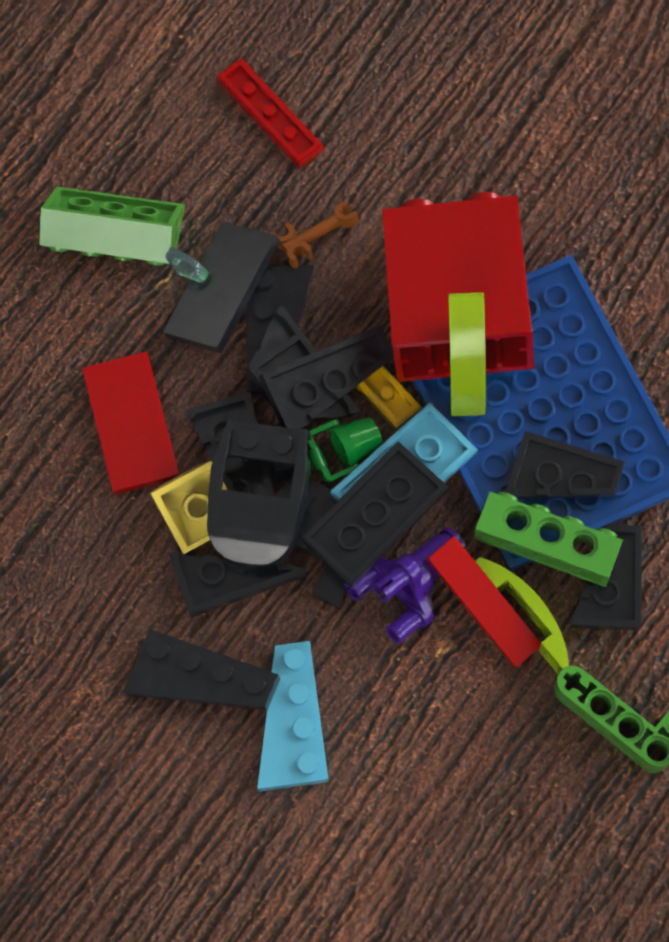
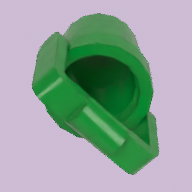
M365 417L344 425L339 424L338 420L335 419L309 431L311 433V440H308V456L315 470H319L323 480L327 483H332L354 471L360 465L358 462L374 453L383 444V440L377 425L371 417ZM329 430L332 447L339 461L346 468L332 476L319 446L316 445L313 439L314 436Z

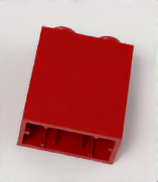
M479 192L469 196L465 201L434 204L426 199H412L402 203L399 208L382 209L391 339L398 382L450 377L448 294L484 292L486 373L534 369L532 325L517 195L501 197L493 192Z

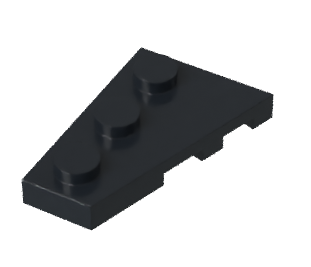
M525 431L505 492L512 494L516 498L614 497L625 462Z

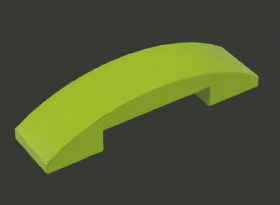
M484 292L448 294L451 416L485 415L486 350Z
M481 557L475 560L501 593L506 589L546 639L541 642L539 652L554 671L559 674L562 669H566L569 666L562 633L542 599L522 579L503 566Z

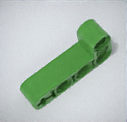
M568 666L560 671L554 687L555 695L560 702L644 770L657 773L663 771L669 765V712L654 727L582 668ZM577 681V688H572L570 691L565 688L566 682ZM589 690L590 693L587 695L585 702H580L582 695L584 696L586 691ZM593 701H602L607 705L609 711L605 715H597L591 710L590 704ZM628 723L635 728L637 734L633 738H625L620 734L618 726ZM651 746L661 748L665 759L663 761L650 759L647 754V748Z

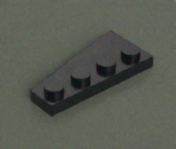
M150 629L123 694L125 697L138 698V696L151 697L155 700H181L194 704L212 703L221 704L225 707L267 711L280 681V676Z

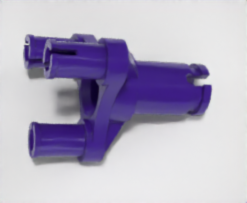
M448 527L443 528L438 535L432 537L411 555L408 553L403 554L397 560L381 558L352 588L347 583L344 584L346 592L355 601H360L372 589L377 596L383 592V595L380 597V600L383 602H388L392 596L397 595L406 606V612L385 627L387 635L396 644L403 643L419 627L425 628L434 620L431 590L434 587L433 582L440 576L425 558L451 536H455L463 547L466 546L462 538Z

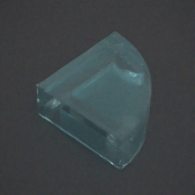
M170 247L165 255L166 260L178 275L200 283H204L209 275V272L199 262L178 249Z

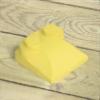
M212 460L188 470L150 492L157 509L163 516L183 554L210 540L207 531V512ZM223 482L222 489L228 490Z

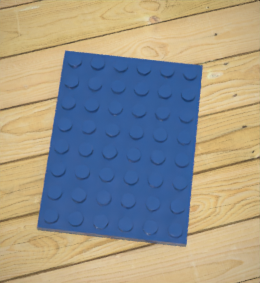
M572 255L526 274L532 325L534 369L486 373L485 415L451 416L450 377L412 381L424 406L430 402L478 449L477 454L458 470V473L480 516L490 492L498 494V492L506 491L525 431L624 461L625 464L614 497L517 498L518 502L529 506L531 504L545 506L551 511V514L562 518L564 516L578 518L584 523V526L597 530V528L606 529L607 525L617 524L669 500V433ZM514 518L507 522V525L513 530H521L525 527L524 522L520 519ZM546 530L540 533L541 538L546 542L558 540V536L553 531ZM497 548L509 571L533 562L527 558Z

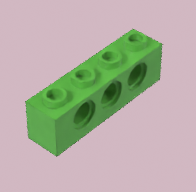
M498 492V494L489 493L474 535L475 540L603 587L607 586L623 539L617 538V534L605 528L592 529L584 526V523L578 518L572 516L559 517L551 514V511L545 506L539 504L526 505L518 502L515 496L506 492ZM514 518L520 519L524 522L525 527L521 530H513L507 525V522ZM546 530L553 531L558 536V540L546 542L541 538L540 533ZM579 542L586 543L591 548V552L585 555L579 554L575 551L573 545Z

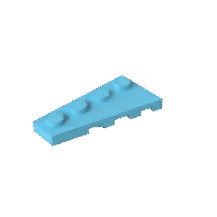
M310 641L276 645L272 672L280 676V681L266 714L257 787L258 792L329 782Z

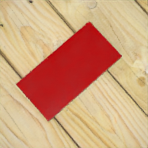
M148 352L82 368L114 495L170 481L179 476Z

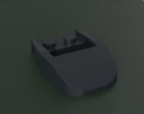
M233 419L227 420L211 465L207 512L209 539L213 548L220 556L236 563L270 566L283 561L292 553L298 542L302 529L300 527L305 510H308L310 500L308 493L311 461L308 459V440H311V433L307 429L299 430L240 422ZM227 457L295 466L289 499L222 489Z

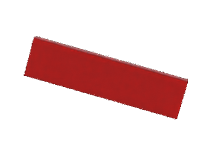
M242 58L216 76L217 82L298 169L324 151V145Z
M451 536L425 558L513 668H517L540 648V641L455 536Z

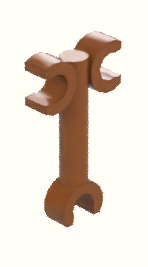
M347 201L341 202L335 207L334 215L297 236L294 227L289 223L285 224L286 236L280 237L274 231L270 233L276 235L280 240L277 249L285 252L291 267L295 269L299 267L296 258L299 255H305L310 261L313 260L312 249L309 243L338 227L352 228L359 223L356 211L348 214L350 213V208Z

